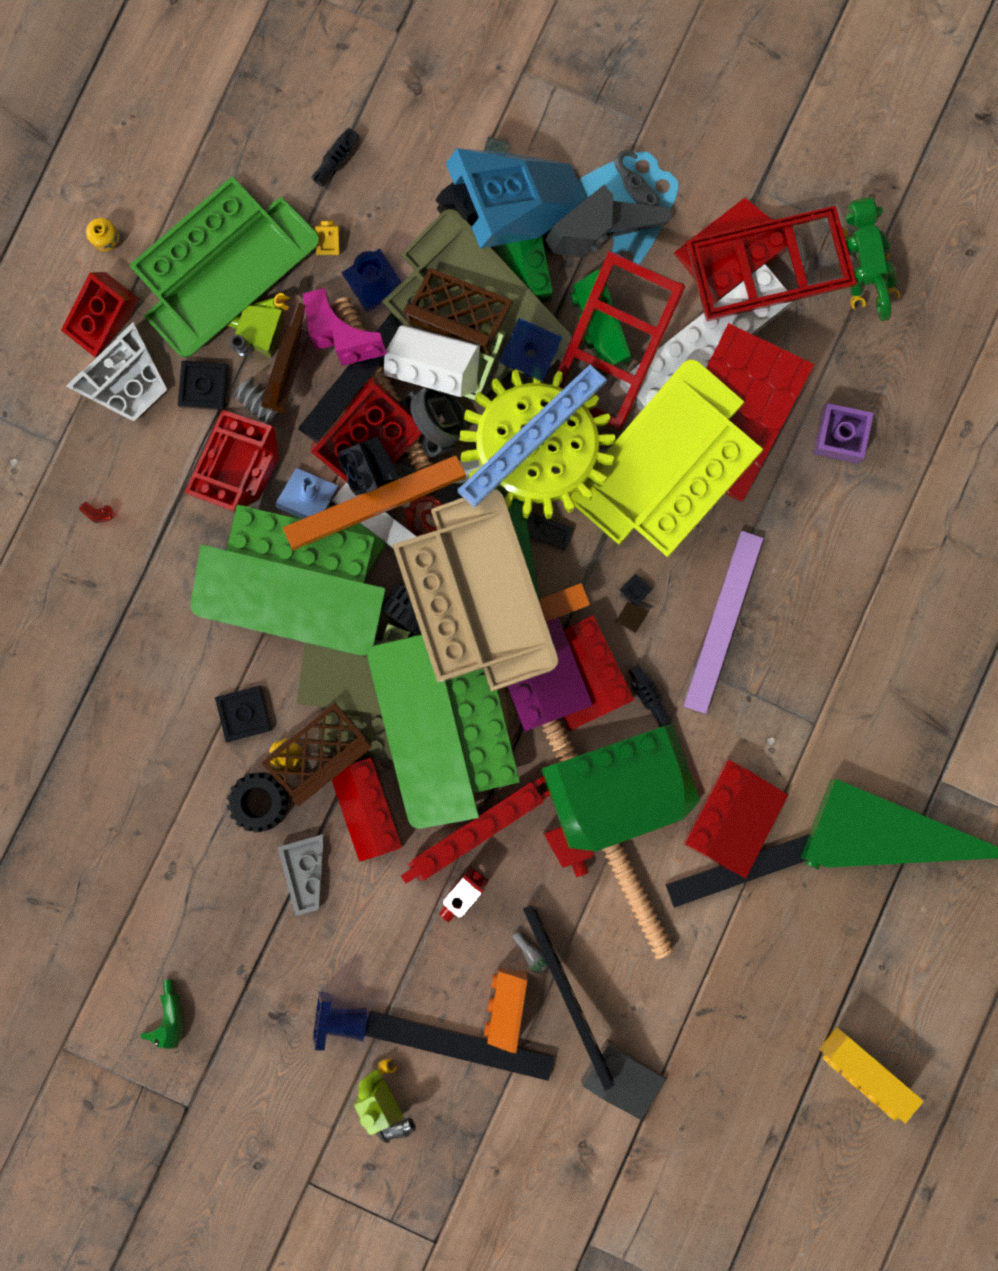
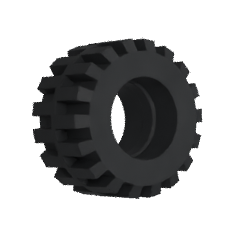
M397 583L384 600L382 611L415 636L421 635L405 585Z
M257 772L247 774L243 778H239L235 785H232L230 789L231 794L227 797V800H229L227 809L231 811L230 817L232 820L235 819V824L238 827L242 826L248 832L270 830L278 826L289 812V793L269 773ZM255 788L265 789L271 797V808L263 816L252 814L247 807V796Z

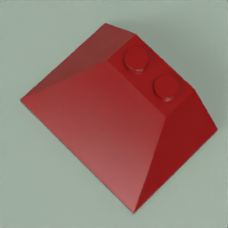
M222 410L184 493L233 512L236 511L237 505L247 507L258 501L279 458L275 428L271 425Z

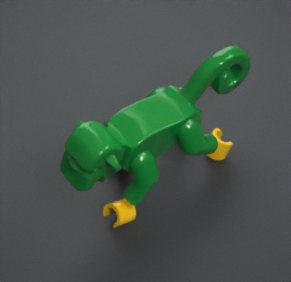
M872 197L861 198L849 203L848 211L850 214L845 217L846 223L857 227L851 237H849L848 228L843 230L849 255L856 253L859 266L854 270L857 284L854 287H850L851 295L853 296L850 299V306L855 310V302L861 300V306L864 308L866 302L861 297L863 293L862 282L864 285L874 284L878 293L876 298L877 314L881 321H886L891 318L889 294L895 291L896 299L900 298V292L895 288L898 285L897 271L895 265L887 260L890 259L889 250L891 243L885 233L874 225L883 214L882 207H876L875 200Z

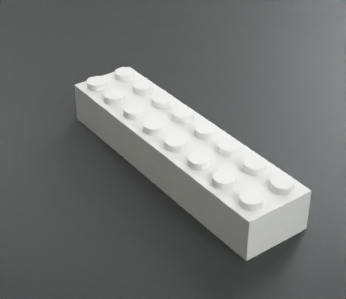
M765 264L752 274L758 298L787 291ZM744 281L713 305L714 308L747 301L748 296ZM793 301L707 322L703 313L657 350L634 404L642 411L685 361L696 360L706 368L728 323L755 335L787 310ZM639 365L636 366L629 373L635 375L639 368ZM621 380L620 387L627 394L631 384Z

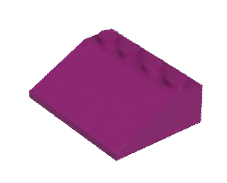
M559 617L546 622L558 657L557 666L550 672L508 686L525 731L593 706Z

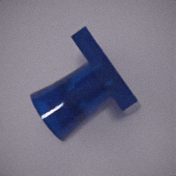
M380 249L375 252L365 251L360 253L355 258L353 265L341 272L366 313L383 303L382 301L402 283Z
M519 318L501 357L500 364L543 382L563 337ZM532 350L535 352V356L529 357L526 353Z
M319 992L312 1037L314 1049L325 1051L327 1035L363 1042L367 1023V1008H330L331 1000L328 992Z

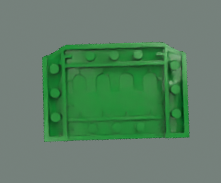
M673 723L541 769L568 848L599 851L679 822L700 802Z

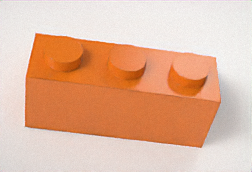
M499 968L498 974H493L491 988L495 989L494 998L489 997L487 1012L492 1014L491 1021H486L484 1036H488L487 1044L511 1053H516L527 986V972Z

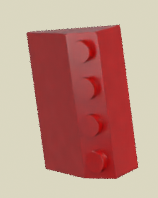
M743 198L692 239L763 223L772 219L749 200ZM782 229L742 238L752 274L764 264L766 266L770 265L788 250ZM733 241L699 248L714 304L743 282ZM685 243L674 252V255L695 279Z
M371 377L318 443L313 442L311 444V453L347 482V475L339 464L337 452L379 436L394 464L422 433L415 424L412 414L388 390Z
M594 616L564 629L593 705L563 717L569 731L634 701Z
M727 760L722 766L682 845L746 879L788 794L751 771Z

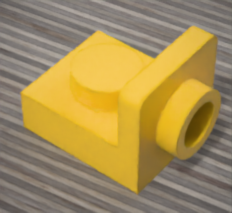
M321 220V224L315 226V232L319 237L316 255H340V224H335L334 220Z

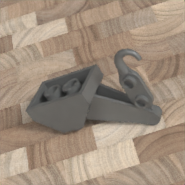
M623 150L619 152L615 158V168L621 176L625 190L636 203L613 201V194L605 185L601 186L553 226L543 242L552 254L584 257L590 252L593 255L608 238L662 227L671 219V211L666 207L659 206L658 195L642 176L627 169L623 164L625 156H630L634 159L638 158L633 151Z

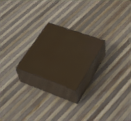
M628 601L615 622L636 633L648 613Z

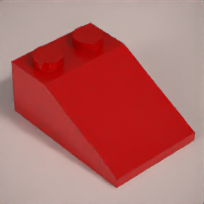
M90 272L61 331L92 356L98 357L130 319L140 299L108 273Z

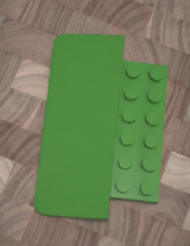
M232 176L129 265L160 300L143 316L179 356L190 357L318 246L319 237L310 225L282 197L278 198L264 210Z
M237 505L227 549L223 550L201 544L190 603L191 610L196 616L360 656L368 655L369 650L374 646L386 588L365 584L375 537L341 530L293 551L284 534L283 527L300 519Z
M422 634L378 644L369 650L367 655L410 825L414 828L422 829L479 818L474 793L520 782L498 690L490 691L483 669L437 683Z

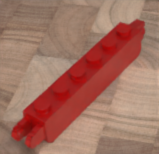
M544 776L534 782L530 781L481 813L479 818L472 819L414 857L408 863L411 869L401 875L405 884L414 878H417L419 882L425 881L542 804L543 800L550 796L549 790L547 789L546 792L539 795L535 787L545 783Z

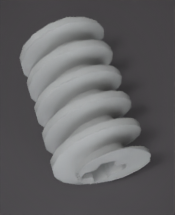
M252 376L240 384L234 392L233 398L237 397V401L244 403L246 409H251V413L257 415L260 421H264L265 424L272 426L283 413L261 407L266 389L259 391L262 386L260 382L252 385L255 381V378Z

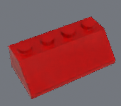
M374 757L349 765L331 780L359 862L392 852L404 846Z

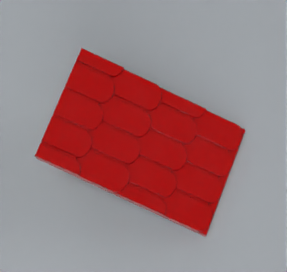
M730 323L727 324L706 369L745 402L729 421L763 449V452L725 493L743 502L814 364Z

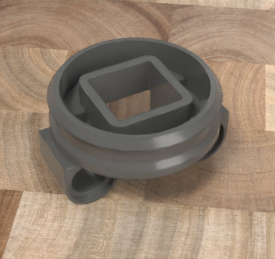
M423 387L421 390L411 391L403 398L402 405L412 414L418 429L426 437L423 441V449L428 456L434 457L446 454L456 448L455 443L460 439V431L467 430L468 422L464 419L465 410L455 395ZM436 406H438L446 422L444 425L440 423L434 411Z

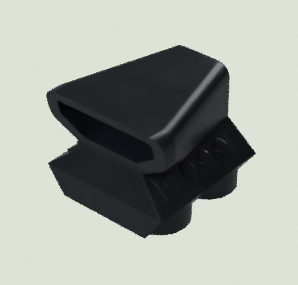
M452 182L440 192L435 200L439 204L437 211L440 214L448 209L456 210L471 227L479 219L465 183L454 185Z
M379 436L337 452L339 464L345 471L348 485L355 496L376 490L381 483L401 479Z

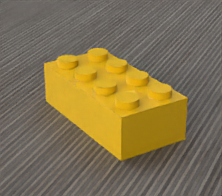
M836 1027L819 1048L825 1054L822 1059L840 1073L856 1089H859L895 1122L899 1118L906 1124L924 1102L839 1028Z

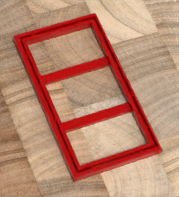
M836 205L686 241L706 322L854 287L857 284ZM827 218L843 278L808 286L792 226ZM783 229L798 288L758 298L742 238ZM733 241L748 300L714 308L699 248Z
M608 251L558 371L562 372V383L559 387L563 388L575 357L631 384L617 417L597 407L589 410L593 418L609 414L610 420L607 425L616 430H622L686 286L612 251ZM615 265L672 291L657 327L600 300ZM596 309L652 335L635 375L579 349Z

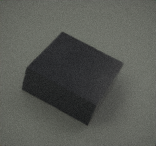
M635 574L619 591L633 605L637 606L653 589Z

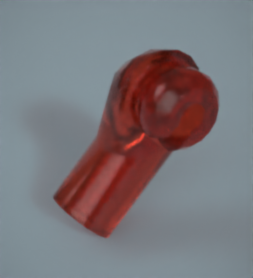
M84 502L79 507V511L94 523L108 522L114 517L113 508L108 505H104V508L95 509L88 502Z

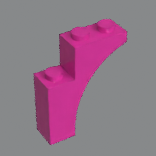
M325 288L303 293L309 336L315 350L335 346L341 366L387 355L380 332H367L353 328L334 314Z

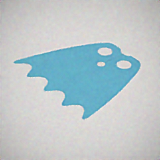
M636 152L637 159L625 156L623 164L626 168L642 176L658 195L659 206L671 210L678 192L677 179L670 172L662 171L658 167V161L649 152ZM639 160H646L649 163L650 169L647 173L641 174L637 172L635 166ZM615 161L578 179L585 199L605 185L613 194V201L636 203L625 190L621 176L615 168ZM661 179L667 180L670 184V189L666 193L658 192L655 187L657 181ZM662 227L613 237L614 245L612 251L614 253L630 251L633 255V262L640 264Z

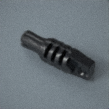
M348 128L336 139L335 143L327 151V154L323 156L321 166L311 176L315 183H319V186L323 187L331 174L341 169L340 167L348 160V157L351 156L361 139L357 132Z
M639 665L630 669L629 673L634 681L631 685L644 708L650 709L659 727L671 722L672 719L662 704L663 697L649 673L645 675Z

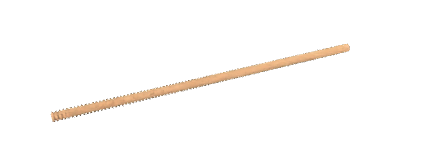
M341 297L332 304V308L336 310L335 314L339 316L340 320L353 328L366 331L363 328V323L360 322V317L356 316L357 311L354 309V304L350 303V297ZM380 365L371 377L401 403V399L397 398L398 393L394 392V385H391V379L384 375V366ZM420 437L404 452L405 455H408V461L412 462L410 464L411 467L418 471L433 465L432 462H429L430 457L426 455L422 448L423 443L419 442ZM429 502L434 508L442 506L441 504ZM556 719L541 726L544 728L542 729L543 733L546 732L547 734L545 736L546 739L550 740L549 745L553 746L552 751L557 754L555 756L556 759L559 758L560 762L578 755L574 754L573 751L575 749L574 747L571 748V741L567 740L568 735L564 734L563 731L565 729L560 726L562 724L561 721ZM618 843L602 849V852L605 851L606 853L604 855L605 858L609 859L608 864L612 865V872L615 871L616 873L614 875L615 878L619 879L618 884L622 885V892L626 893L624 895L625 898L629 899L628 904L632 905V912L636 913L634 915L635 918L639 919L638 924L642 925L641 931L646 933L644 937L649 939L648 945H652L651 951L656 953L654 955L655 959L669 956L673 953L674 948L673 946L670 947L671 942L666 939L667 934L663 933L664 928L663 926L660 927V920L656 919L658 915L653 913L654 907L649 905L651 901L646 899L647 893H643L644 887L639 885L641 881L636 879L638 875L633 872L634 867L630 866L631 861L627 860L626 857L628 855L623 852L624 847Z

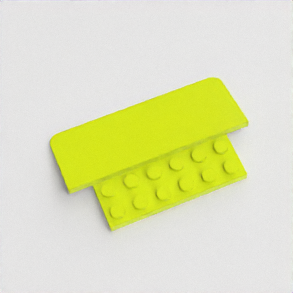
M685 361L607 450L605 454L614 456L612 465L600 463L594 465L593 469L607 477L603 486L587 478L584 485L593 493L592 499L587 502L575 491L571 494L574 506L619 545L636 529L669 558L763 452V449L729 421L745 402L698 361Z

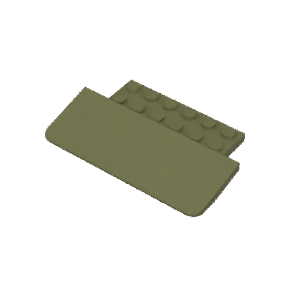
M448 209L443 211L401 254L402 258L414 269V272L382 302L405 326L431 332L409 323L403 313L406 305H410L429 268L513 301V305L500 330L506 332V335L482 394L485 396L493 390L491 386L493 379L497 378L502 382L509 374L512 375V371L518 370L523 384L533 383L532 375L535 368H540L543 375L566 353L572 339L571 334L491 247L480 249L472 227L456 210ZM433 276L429 284L430 289L442 286L443 282L441 279ZM459 286L448 289L451 298L464 293L463 289ZM446 291L433 295L435 304L448 299ZM479 294L468 297L471 306L484 302L483 296ZM430 296L421 299L418 304L421 308L433 305ZM466 299L453 303L456 312L469 307ZM497 302L490 305L492 315L501 312L504 304ZM451 305L438 309L441 316L445 317L453 314ZM487 307L474 311L476 320L490 316ZM471 313L458 317L459 322L463 325L474 322ZM492 321L485 323L494 327Z
M375 640L374 646L389 641ZM305 642L297 704L321 707L322 712L335 701L359 730L371 740L372 748L362 756L393 760L367 655H355ZM335 710L326 716L325 724L340 725V716ZM319 728L318 740H321L322 728ZM325 728L324 740L338 741L339 729ZM342 730L341 741L351 742L358 737L352 730ZM317 744V751H320L321 744ZM324 744L323 751L337 753L338 745Z

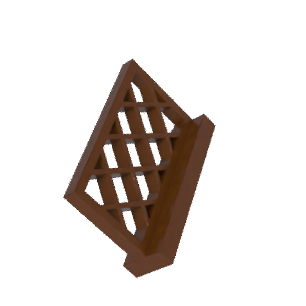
M429 268L410 305H406L403 313L409 323L439 335L480 345V352L490 355L494 348L492 343L508 315L513 301ZM433 276L441 279L443 282L442 286L430 289L429 286ZM455 286L463 289V294L450 297L448 289ZM446 291L448 299L435 304L433 295ZM476 294L483 296L484 302L471 306L468 297ZM430 296L433 305L426 308L418 306L421 299ZM466 299L469 307L456 312L453 303ZM497 302L504 304L501 312L492 315L490 305ZM451 305L453 314L445 317L439 315V308ZM487 307L490 316L476 320L474 311ZM471 313L474 322L466 325L459 322L458 317ZM492 321L494 327L489 335L480 332L479 325Z
M298 304L292 326L287 325L261 403V407L283 414L309 336V332L302 330L305 304Z
M334 701L265 757L261 763L292 796V801L299 807L372 748L371 740L359 730ZM335 710L340 716V725L325 724L326 716ZM312 727L322 728L321 740L307 739L308 730ZM325 728L339 729L338 741L324 740ZM342 730H352L358 736L351 742L341 741ZM293 742L304 743L303 754H289V746ZM307 743L321 744L320 756L306 755ZM324 744L338 745L337 754L333 757L323 756ZM275 757L286 758L285 769H275L269 762ZM288 758L303 759L302 771L288 770ZM305 759L320 760L319 768L316 771H305ZM287 774L301 775V783L293 789L287 782Z

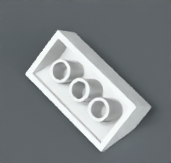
M401 325L386 350L384 375L462 397L476 391L480 345Z

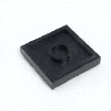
M181 361L177 406L180 408L225 410L228 364Z
M261 686L215 697L226 743L272 731Z

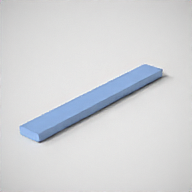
M590 364L458 489V493L476 508L606 384L607 379Z

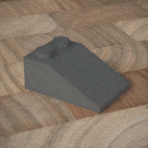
M606 1039L600 1051L614 1079L615 1086L609 1090H604L593 1063L590 1064L581 1078L582 1086L608 1103L642 1120L667 1079Z

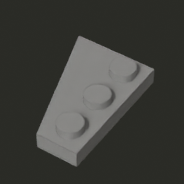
M324 834L278 847L296 916L320 909Z

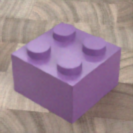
M827 403L821 410L813 454L858 464L865 458L874 413Z

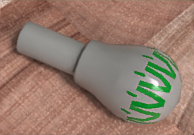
M518 931L512 938L523 950L522 953L525 956L529 969L535 973L545 971L548 964L542 951L535 948L532 944L530 945L521 932Z

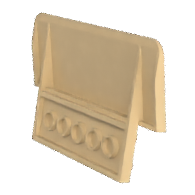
M496 489L492 491L476 508L464 498L433 508L431 513L437 531L392 544L437 683L483 669L492 692L550 672L557 666L558 657L504 497L500 491Z

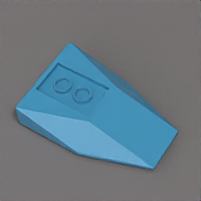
M456 148L446 162L454 185L466 184L479 219L472 226V230L480 249L539 238L552 230L556 223L586 200L571 164L507 152Z

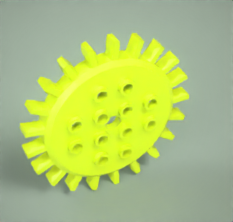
M535 368L532 375L533 383L523 384L518 370H514L511 376L514 387L505 390L497 378L492 380V389L497 394L493 401L481 392H478L475 396V401L485 408L483 415L470 410H466L464 415L465 420L478 425V430L476 432L460 431L459 439L465 442H476V449L462 452L461 461L478 460L482 467L521 430V427L525 426L544 408L541 406V402L550 403L563 390L559 387L562 383V372L557 371L553 377L552 385L541 383L540 368ZM597 395L591 397L543 445L536 449L496 488V490L499 489L506 494L504 500L507 509L511 507L513 499L523 501V518L528 519L532 512V503H543L544 515L546 519H550L553 514L552 502L561 500L565 510L571 513L575 506L569 496L570 494L577 491L587 502L592 499L593 493L584 485L587 478L603 486L607 477L593 469L595 463L612 465L614 456L600 453L598 450L599 445H612L615 441V435H598L597 427L609 423L610 415L603 414L595 418L592 417L589 410L597 405L599 400ZM522 404L525 406V409L520 410L517 406ZM573 421L576 425L571 427L567 422ZM503 429L506 433L500 435L497 431ZM577 443L579 448L574 449L571 444ZM554 446L556 451H549L548 447ZM480 468L475 469L471 473H469V478L473 474H475ZM558 468L560 473L554 474L551 469ZM535 471L537 475L531 477L528 472Z

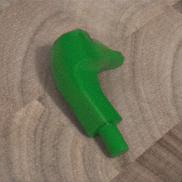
M173 979L163 980L164 995H160L164 1011L162 1024L153 1031L140 1034L141 1039L150 1041L161 1049L177 1048L183 1034V1017L179 995L173 993Z

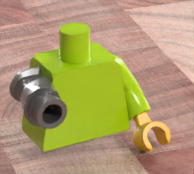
M278 293L275 298L255 302L251 306H247L241 316L238 315L226 325L237 329L235 335L230 340L231 349L240 356H246L254 349L272 358L285 319L282 310L279 309H289V306L284 304L287 299L290 300V297L283 293Z
M392 1058L381 1060L378 1063V1070L374 1069L360 1081L358 1097L354 1104L360 1117V1123L366 1128L368 1134L373 1135L376 1133L378 1138L385 1143H389L392 1139L408 1137L416 1130L415 1122L411 1117L403 1119L404 1116L384 1077H382L383 1074L396 1071L397 1066L388 1068V1063Z

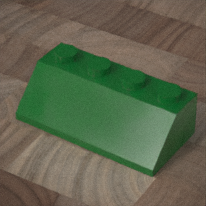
M542 236L536 239L495 246L496 254L541 303L552 301L553 291Z
M601 269L594 271L573 285V293H570V298L573 306L578 307L580 313L577 315L578 322ZM606 284L600 300L614 307ZM596 309L586 331L587 336H584L588 350L592 349L595 357L622 370L627 369L631 354L619 320ZM594 367L597 371L599 370L600 374H602L603 376L609 374L601 369Z

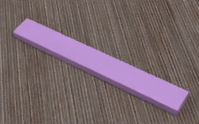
M741 531L683 707L703 714L707 712L763 541L762 537Z

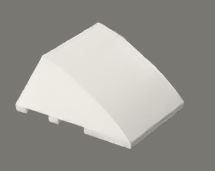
M131 323L112 344L66 385V387L132 421H135L167 390L134 323Z

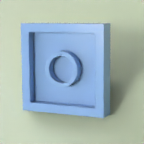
M296 468L279 496L276 508L301 519L307 518L328 509L338 491V485Z

